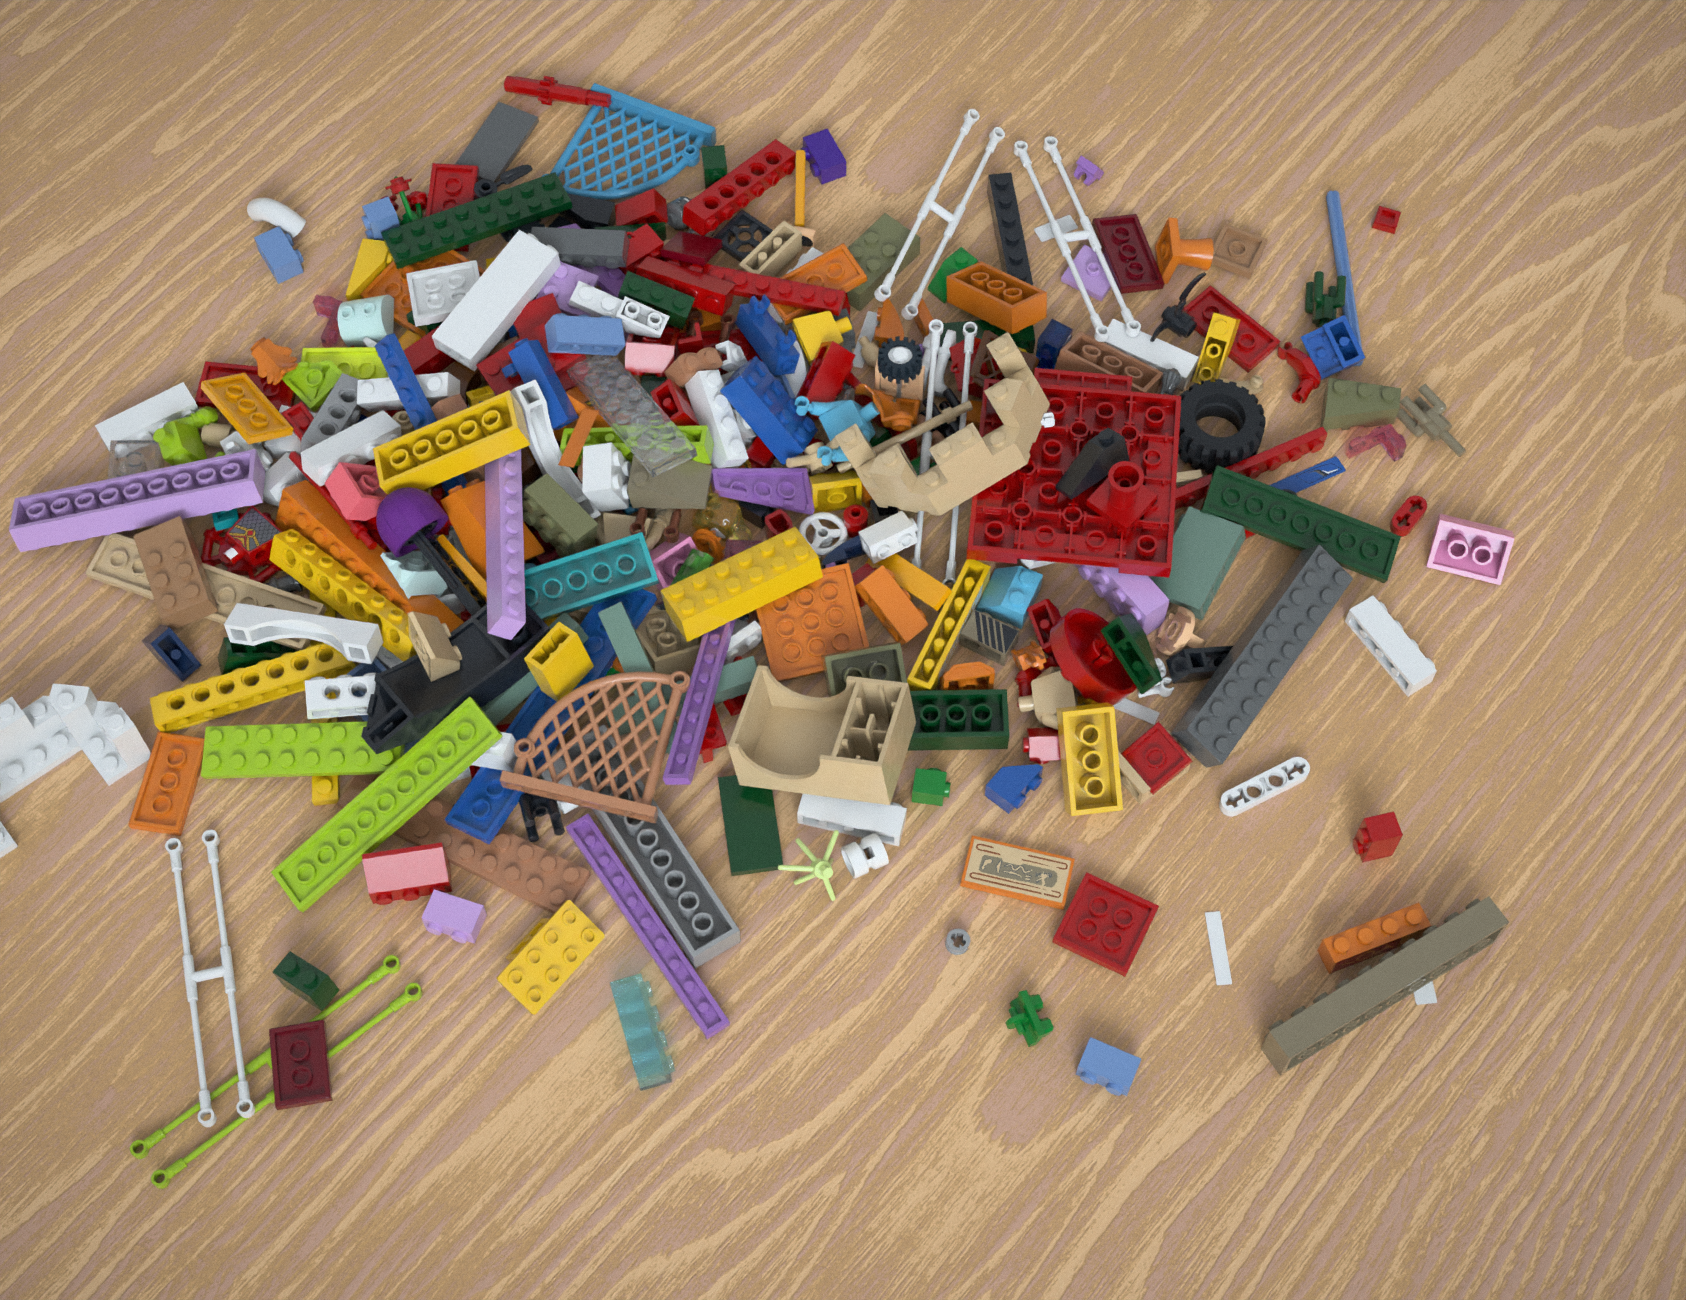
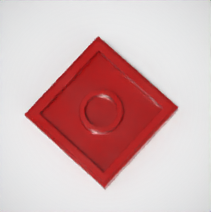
M1159 721L1121 753L1151 788L1150 792L1153 795L1193 762Z

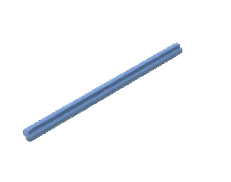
M1330 190L1327 192L1326 201L1337 276H1346L1345 305L1342 307V311L1362 349L1340 195L1338 191ZM1363 361L1354 366H1361L1363 364Z

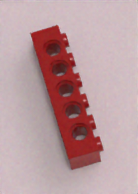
M775 139L686 203L683 209L682 222L701 236L714 231L718 225L725 220H729L741 208L747 207L756 197L762 196L764 191L771 186H775L786 175H790L796 167V153Z

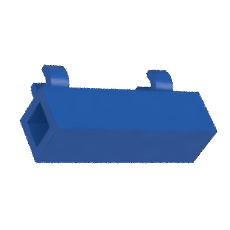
M766 295L762 296L760 302L755 296H752L750 303L740 304L735 322L737 327L767 365L773 376L794 374L800 357L799 352L793 346L796 341L795 333L789 330L788 335H785L767 311L770 300Z
M525 338L514 344L516 348L508 352L513 363L501 369L505 378L515 377L519 374L524 384L533 380L537 381L547 402L553 431L560 430L577 420L579 417L539 340H528V338Z

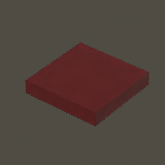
M679 231L661 248V256L705 266L722 248V240Z

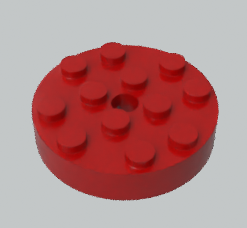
M1082 608L1072 609L1055 622L1050 631L1049 644L1061 668V675L1064 679L1070 681L1085 699L1090 698L1098 703L1116 705L1133 693L1137 687L1100 631L1109 622L1090 610Z

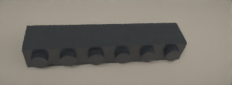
M1011 172L988 175L987 194L1002 271L1033 285Z

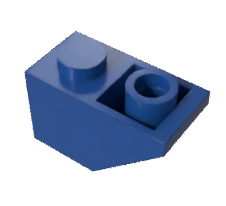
M1039 764L1002 767L986 784L985 796L1009 814L1014 808L1019 809L1027 798L1025 795L1030 790L1035 791L1043 781V778H1041L1043 767Z

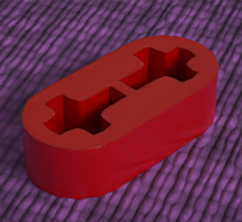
M1417 495L1410 496L1394 514L1390 522L1391 532L1401 537L1410 534L1427 510L1426 500ZM1417 505L1419 509L1417 508L1413 513H1411V507ZM1404 519L1407 520L1406 525L1398 526V523L1400 524Z

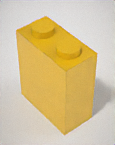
M558 622L524 658L541 691L555 701L570 693L594 667L578 634L561 622Z

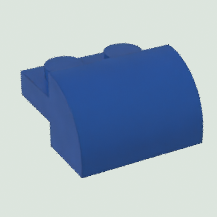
M1345 315L1300 337L1309 357L1320 373L1321 380L1340 371L1343 372L1365 359V355Z

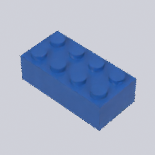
M757 356L738 368L720 390L782 465L786 464L787 458L796 457L802 453L818 431L811 418L806 415L800 416L796 413L795 399L789 396L784 390L782 383L773 377L767 365L760 361Z

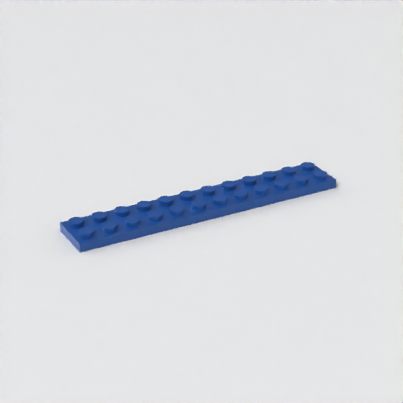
M641 589L593 605L580 626L589 637L583 646L594 667L574 689L604 677L617 657L598 612L622 602L637 630L657 601L654 593ZM537 686L505 733L512 734L516 741L526 738L537 721L557 701L546 695ZM583 697L572 703L575 713L585 705ZM567 707L557 715L560 726L570 718ZM553 720L543 731L545 739L556 731ZM569 726L568 728H566V729L562 732V733H563V736H564L565 733L568 731V729L570 728V726ZM558 737L548 745L550 755L559 744ZM539 738L534 744L536 748L541 744ZM524 748L522 752L527 751L529 748ZM543 750L533 758L536 771L546 762ZM527 761L523 775L532 777ZM480 767L444 820L448 825L490 844L518 804L519 797L524 792L503 788L500 782L502 770Z

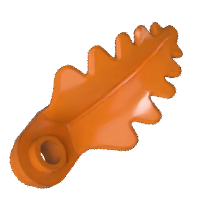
M261 338L250 349L252 351L251 355L257 361L258 376L260 378L267 376L268 384L272 382L273 385L280 383L286 373L296 369L298 363H295L297 358L289 357L292 354L291 348L275 345L269 338Z
M865 383L856 386V395H866L874 401L880 412L884 427H892L896 431L911 429L914 417L910 416L908 412L901 411L900 405L893 402L894 397L892 395L885 394V391L872 389Z

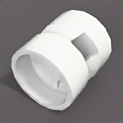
M876 833L861 838L859 844L852 842L841 847L843 860L854 879L867 874L869 868L876 870L889 864L884 845ZM864 850L867 851L868 856L870 858L869 860H867Z

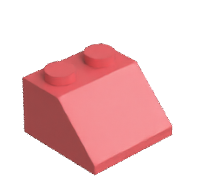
M339 462L324 483L331 497L339 506L342 515L349 520L367 521L377 516L378 507L387 496L379 485L376 466Z

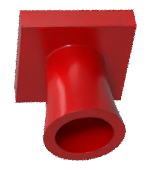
M1121 461L1110 468L1108 478L1087 499L1086 506L1127 533L1155 503L1158 494L1143 485L1144 473L1137 464L1130 461Z

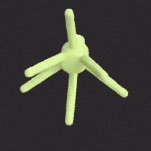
M835 830L833 832L823 859H817L808 847L797 838L795 842L812 861L811 865H779L778 869L811 872L794 880V884L798 885L815 877L823 879L830 899L834 901L836 897L828 879L833 875L831 865L834 859L829 857L839 831Z

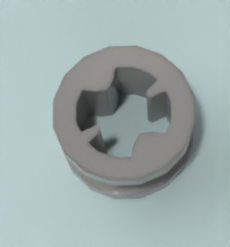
M963 929L951 930L945 941L946 949L954 955L965 953L970 944V936ZM957 936L961 937L964 946L960 944L959 947H955L953 945L954 941L951 938L954 937L956 940Z

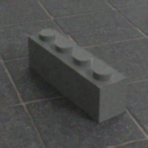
M532 227L531 234L542 244L554 247L559 253L560 261L571 266L582 265L587 268L595 266H606L610 269L626 267L629 239L624 230Z

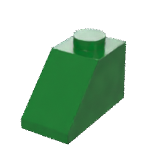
M960 247L945 259L929 284L928 291L941 302L946 303L947 276L978 263V260L964 248Z

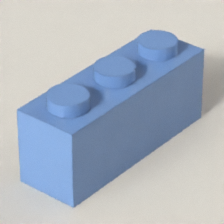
M558 313L553 315L545 324L548 352L616 356L625 347L622 320L612 318L611 316L590 317L585 314L567 316L564 313Z

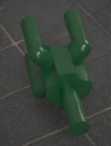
M1315 272L1314 282L1306 283L1305 312L1308 314L1313 313L1312 323L1316 327L1320 328L1324 324L1335 320L1337 308H1342L1345 305L1346 276H1337L1336 286H1329L1328 294H1323V272Z

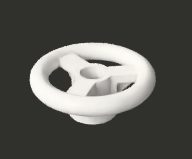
M818 512L808 516L799 527V532L807 542V527L811 524L815 529L813 543H809V545L817 555H828L836 547L846 542L848 536L843 520L835 514L828 512ZM819 520H830L839 529H828L822 526ZM840 537L837 543L832 546L833 539Z

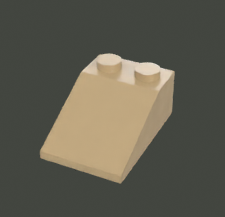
M414 611L408 613L409 639L430 681L433 682L460 670L462 656L456 645L452 647L448 639L451 637L446 623L441 624L437 616Z

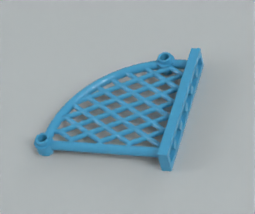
M594 83L590 90L610 94L612 103L608 108L594 105L591 107L550 174L556 172L559 177L561 172L564 171L565 184L563 187L569 194L601 200L620 199L638 195L664 184L686 166H696L700 161L699 150L702 145L709 147L714 146L717 142L716 129L713 126ZM601 108H604L605 118L592 124ZM609 110H610V111H613V112H616V113L610 115V114H609ZM620 116L621 124L611 129L610 121ZM625 116H627V117H629V118H632V119L626 121V120H625ZM636 122L637 130L627 135L626 127ZM641 122L646 123L648 125L642 127ZM606 124V132L596 136V128ZM590 128L592 139L579 145ZM652 128L653 136L643 141V132ZM657 128L662 129L664 131L658 133ZM622 130L623 138L613 142L612 134ZM669 134V143L660 147L659 139ZM674 134L680 137L674 139ZM638 136L639 144L629 148L628 140ZM607 137L608 145L598 150L597 142ZM685 140L684 149L676 153L675 145ZM654 142L655 150L645 155L644 146ZM623 143L624 152L614 156L613 148ZM593 145V153L583 158V149ZM670 148L671 156L661 161L660 152ZM639 149L640 158L630 162V154ZM575 150H578L579 160L566 167ZM609 151V159L599 163V155ZM656 155L657 163L647 168L646 160ZM625 157L626 165L616 170L615 161ZM594 158L595 167L585 171L584 163ZM672 161V167L663 173L662 166ZM641 163L642 171L632 176L631 168ZM610 165L611 173L601 178L600 169ZM579 166L580 174L570 179L569 171ZM657 169L658 176L648 181L647 174ZM626 171L627 179L617 184L616 175ZM595 172L596 181L586 185L585 177ZM643 176V183L633 186V181ZM612 178V187L602 191V183ZM581 180L580 189L569 187L571 184ZM628 184V188L620 189ZM597 186V191H589L593 187Z

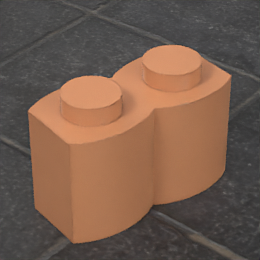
M703 348L697 354L689 352L680 355L665 371L667 379L670 378L680 388H683L698 371L718 370L723 365V362L716 348Z

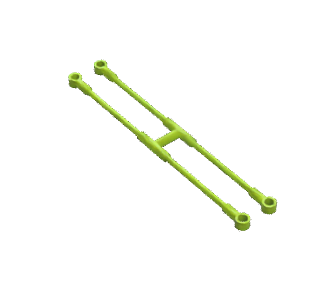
M394 955L387 956L383 961V965L369 974L366 980L308 1022L323 1020L370 984L374 985L389 973H397L401 968L398 957ZM395 961L396 965L394 967H388L390 962ZM417 983L408 984L405 992L389 1003L386 1009L328 1051L329 1059L390 1013H395L410 1001H418L423 995L420 985ZM412 989H418L417 994H409ZM270 1047L244 1066L245 1076L251 1075L266 1063L272 1069ZM238 1073L210 1093L211 1101L239 1081ZM274 1089L266 1094L267 1097L255 1105V1113L270 1102H275ZM200 1101L164 1128H159L144 1140L134 1141L130 1146L131 1154L137 1159L145 1158L149 1153V1149L164 1139L167 1133L200 1110ZM238 1117L183 1159L179 1158L164 1170L154 1171L151 1176V1182L159 1189L166 1188L170 1183V1179L187 1167L190 1161L248 1118ZM144 1146L142 1152L135 1153L137 1147ZM161 1175H164V1181L161 1183H157V1178Z

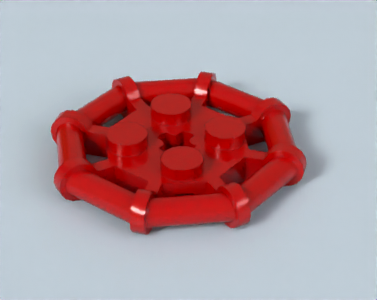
M239 513V518H241L245 513ZM262 513L267 519H269L273 524H275V521L271 518L270 513ZM214 526L210 530L206 529L203 533L204 542L201 560L204 564L213 567L222 564L227 568L228 572L249 576L248 579L260 583L265 582L277 572L283 571L270 561L269 558L256 566H252L244 558L231 565L223 556V553L231 548L227 535L225 534L224 537L219 536L227 529L216 531ZM213 544H219L218 555L211 556ZM266 565L268 566L266 569H264L256 576L254 575L258 572L257 569L259 567L263 566L264 568Z

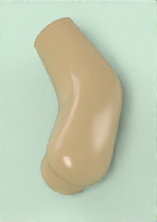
M1253 375L1249 381L1220 378L1225 383L1232 381L1237 383L1236 386L1240 388L1242 386L1249 390L1248 394L1250 395L1258 394L1263 389V379L1259 375Z

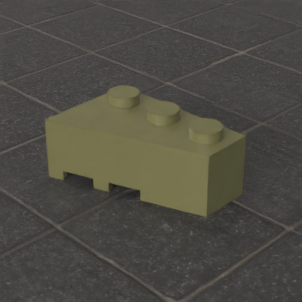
M1329 378L1324 392L1320 427L1323 426L1327 432L1329 429L1337 428L1349 430L1353 426L1364 425L1365 428L1394 424L1400 409L1401 388Z

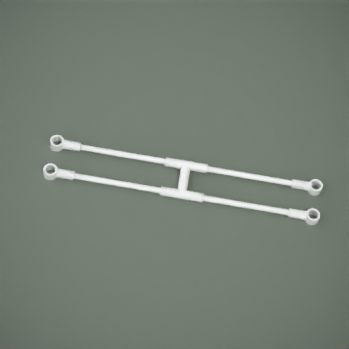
M969 109L965 113L960 134L935 184L931 186L908 238L890 273L886 275L882 285L874 292L875 298L880 302L885 301L891 295L890 288L895 280V274L929 210L947 221L948 225L943 233L944 237L917 292H914L909 304L901 311L902 316L906 320H912L918 314L917 307L921 301L926 284L966 209L965 205L990 154L994 152L997 144L1005 137V132L1000 127H995L989 133L990 140L985 148L986 152L961 203L957 205L953 214L937 204L934 200L939 192V187L965 135L969 133L972 125L980 117L975 109Z
M1052 136L1046 137L1043 149L1050 153L1053 162L1056 163L1081 218L1080 222L1084 229L1083 231L1062 232L1058 222L1055 221L1031 166L1032 162L1027 153L1028 144L1025 141H1017L1013 152L1016 156L1020 157L1023 166L1028 171L1049 219L1050 228L1058 247L1067 260L1091 315L1090 319L1095 329V340L1106 342L1110 330L1107 326L1103 325L1099 314L1095 312L1070 255L1071 251L1067 242L1088 239L1093 251L1098 256L1120 305L1121 314L1126 323V334L1130 337L1138 336L1141 324L1134 320L1130 309L1127 308L1101 251L1102 247L1088 216L1085 215L1061 162L1062 158L1057 149L1058 140Z
M938 319L932 320L929 324L931 360L925 421L932 418L937 352L940 346V335L943 333L944 327L942 321ZM967 322L963 326L965 362L961 404L968 401L971 354H973L974 337L977 335V325L974 322ZM938 325L940 329L933 330L932 327ZM973 328L974 332L968 333L966 329ZM967 412L960 415L959 430L966 426ZM931 430L922 434L919 475L929 470L930 459H934L929 451L932 442ZM959 505L954 507L952 511L949 561L946 564V575L942 583L944 585L949 582L953 584L956 582L955 551ZM919 511L917 514V543H915L914 558L912 559V564L921 569L922 562L920 552L924 511Z
M215 830L205 831L202 835V840L205 846H207L208 862L211 864L221 939L220 955L222 966L195 972L193 955L190 952L181 878V853L184 847L177 838H171L165 844V848L170 854L171 868L175 877L184 956L182 957L187 1001L190 1003L199 1075L200 1111L197 1118L204 1127L213 1126L217 1121V1116L212 1110L210 1091L207 1090L197 1009V982L218 977L224 978L225 993L228 994L239 1079L237 1083L239 1102L236 1109L243 1118H249L255 1113V1105L250 1100L249 1085L245 1078L234 994L236 986L231 947L228 946L218 871L219 856L217 846L220 843V838ZM209 837H215L212 841H207ZM173 845H178L176 849L171 850ZM245 1105H250L248 1111L242 1112V1108ZM211 1114L209 1120L203 1121L205 1115Z

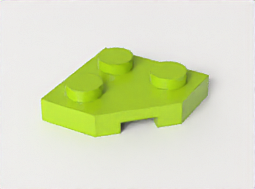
M331 360L321 361V363L298 362L296 369L288 372L282 380L315 412L325 402L343 372Z

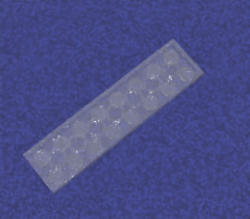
M595 355L576 363L567 370L569 378L595 409L599 411L600 415L652 477L698 456L696 448L631 373L625 369L616 356Z

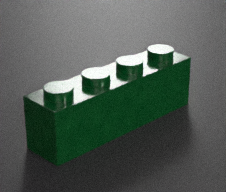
M985 320L943 323L940 347L943 345L948 329L956 331V344L965 339L963 326L967 322H974L977 325V335L975 337L982 339L984 331L987 330L999 337L1007 332L995 325H991ZM1033 325L1020 330L1018 333H1009L1018 348L1025 349L1027 353H1034L1035 334ZM967 328L966 331L968 333L974 332V329Z

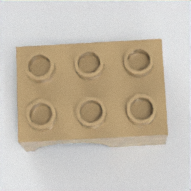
M758 665L728 745L739 785L890 805L916 724L908 683L847 676L846 688L841 693L831 697L818 698L805 696L786 688L773 677L768 666Z

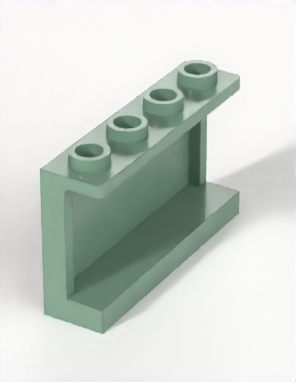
M1189 506L1186 514L1180 516L1178 528L1175 534H1173L1172 566L1169 578L1149 577L1168 597L1169 602L1192 610L1195 618L1203 620L1246 536L1244 526L1211 514L1202 513L1200 510Z

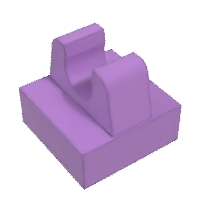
M1080 156L1076 162L1078 166L1074 172V177L1079 180L1083 174H1086L1087 177L1083 183L1087 186H1090L1096 179L1100 180L1104 174L1099 167L1083 156Z

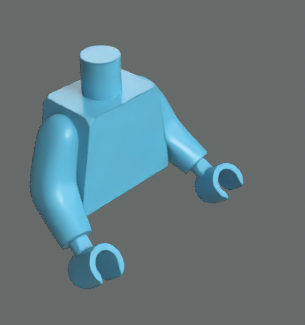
M799 396L794 404L797 406L796 413L800 416L805 415L807 411L810 414L819 416L830 441L854 424L858 425L868 442L875 435V430L870 420L880 414L873 402H870L865 407L860 406L854 400L811 402L809 404V400L806 397ZM827 446L818 448L817 458H822L821 463L824 466L830 465L831 460L833 462L849 461L840 446L833 450Z

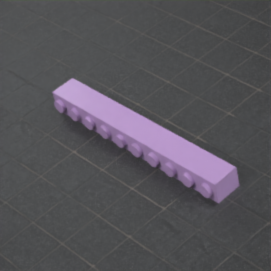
M521 449L485 464L487 633L512 640L526 623Z

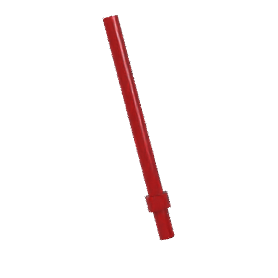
M296 451L291 452L289 459L346 522L354 537L361 540L369 550L375 549L377 542L368 533V528L362 522L346 519L335 500L331 497L326 485L320 487L303 471L301 456Z

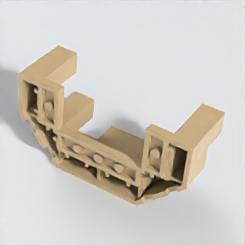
M1008 332L986 345L1005 378L984 390L1004 425L981 437L972 422L929 448L937 465L920 475H917L899 442L877 455L857 424L852 425L835 436L843 453L856 470L861 482L878 507L888 508V506H892L904 511L917 513L919 511L930 512L931 515L941 516L1028 463L1030 458L1029 451L1032 443L1036 442L1042 426L1043 414L1047 413L1050 403Z

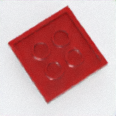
M1086 872L1052 943L1126 977L1158 911L1159 905Z

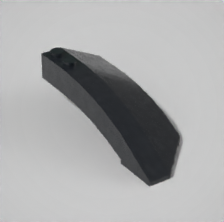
M525 602L526 623L512 640L487 633L486 604L470 619L450 633L451 637L448 638L452 647L456 645L461 653L460 670L431 682L416 654L379 674L376 672L374 678L376 687L374 694L370 696L367 709L369 718L367 726L363 727L361 737L376 754L423 738L469 697L473 698L481 708L530 672L524 658L551 629Z

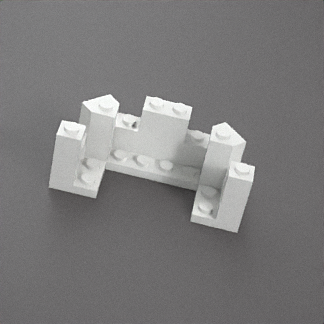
M53 683L49 696H42L22 710L13 697H10L0 704V803L80 750H83L108 786L149 760L151 752L122 707L119 708L116 702L97 701L90 687ZM0 821V858L17 848L18 845Z

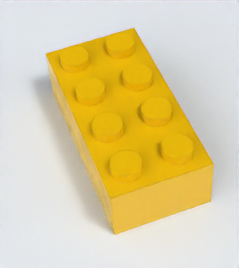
M1109 703L1056 708L1065 811L1071 816L1123 810L1114 706Z

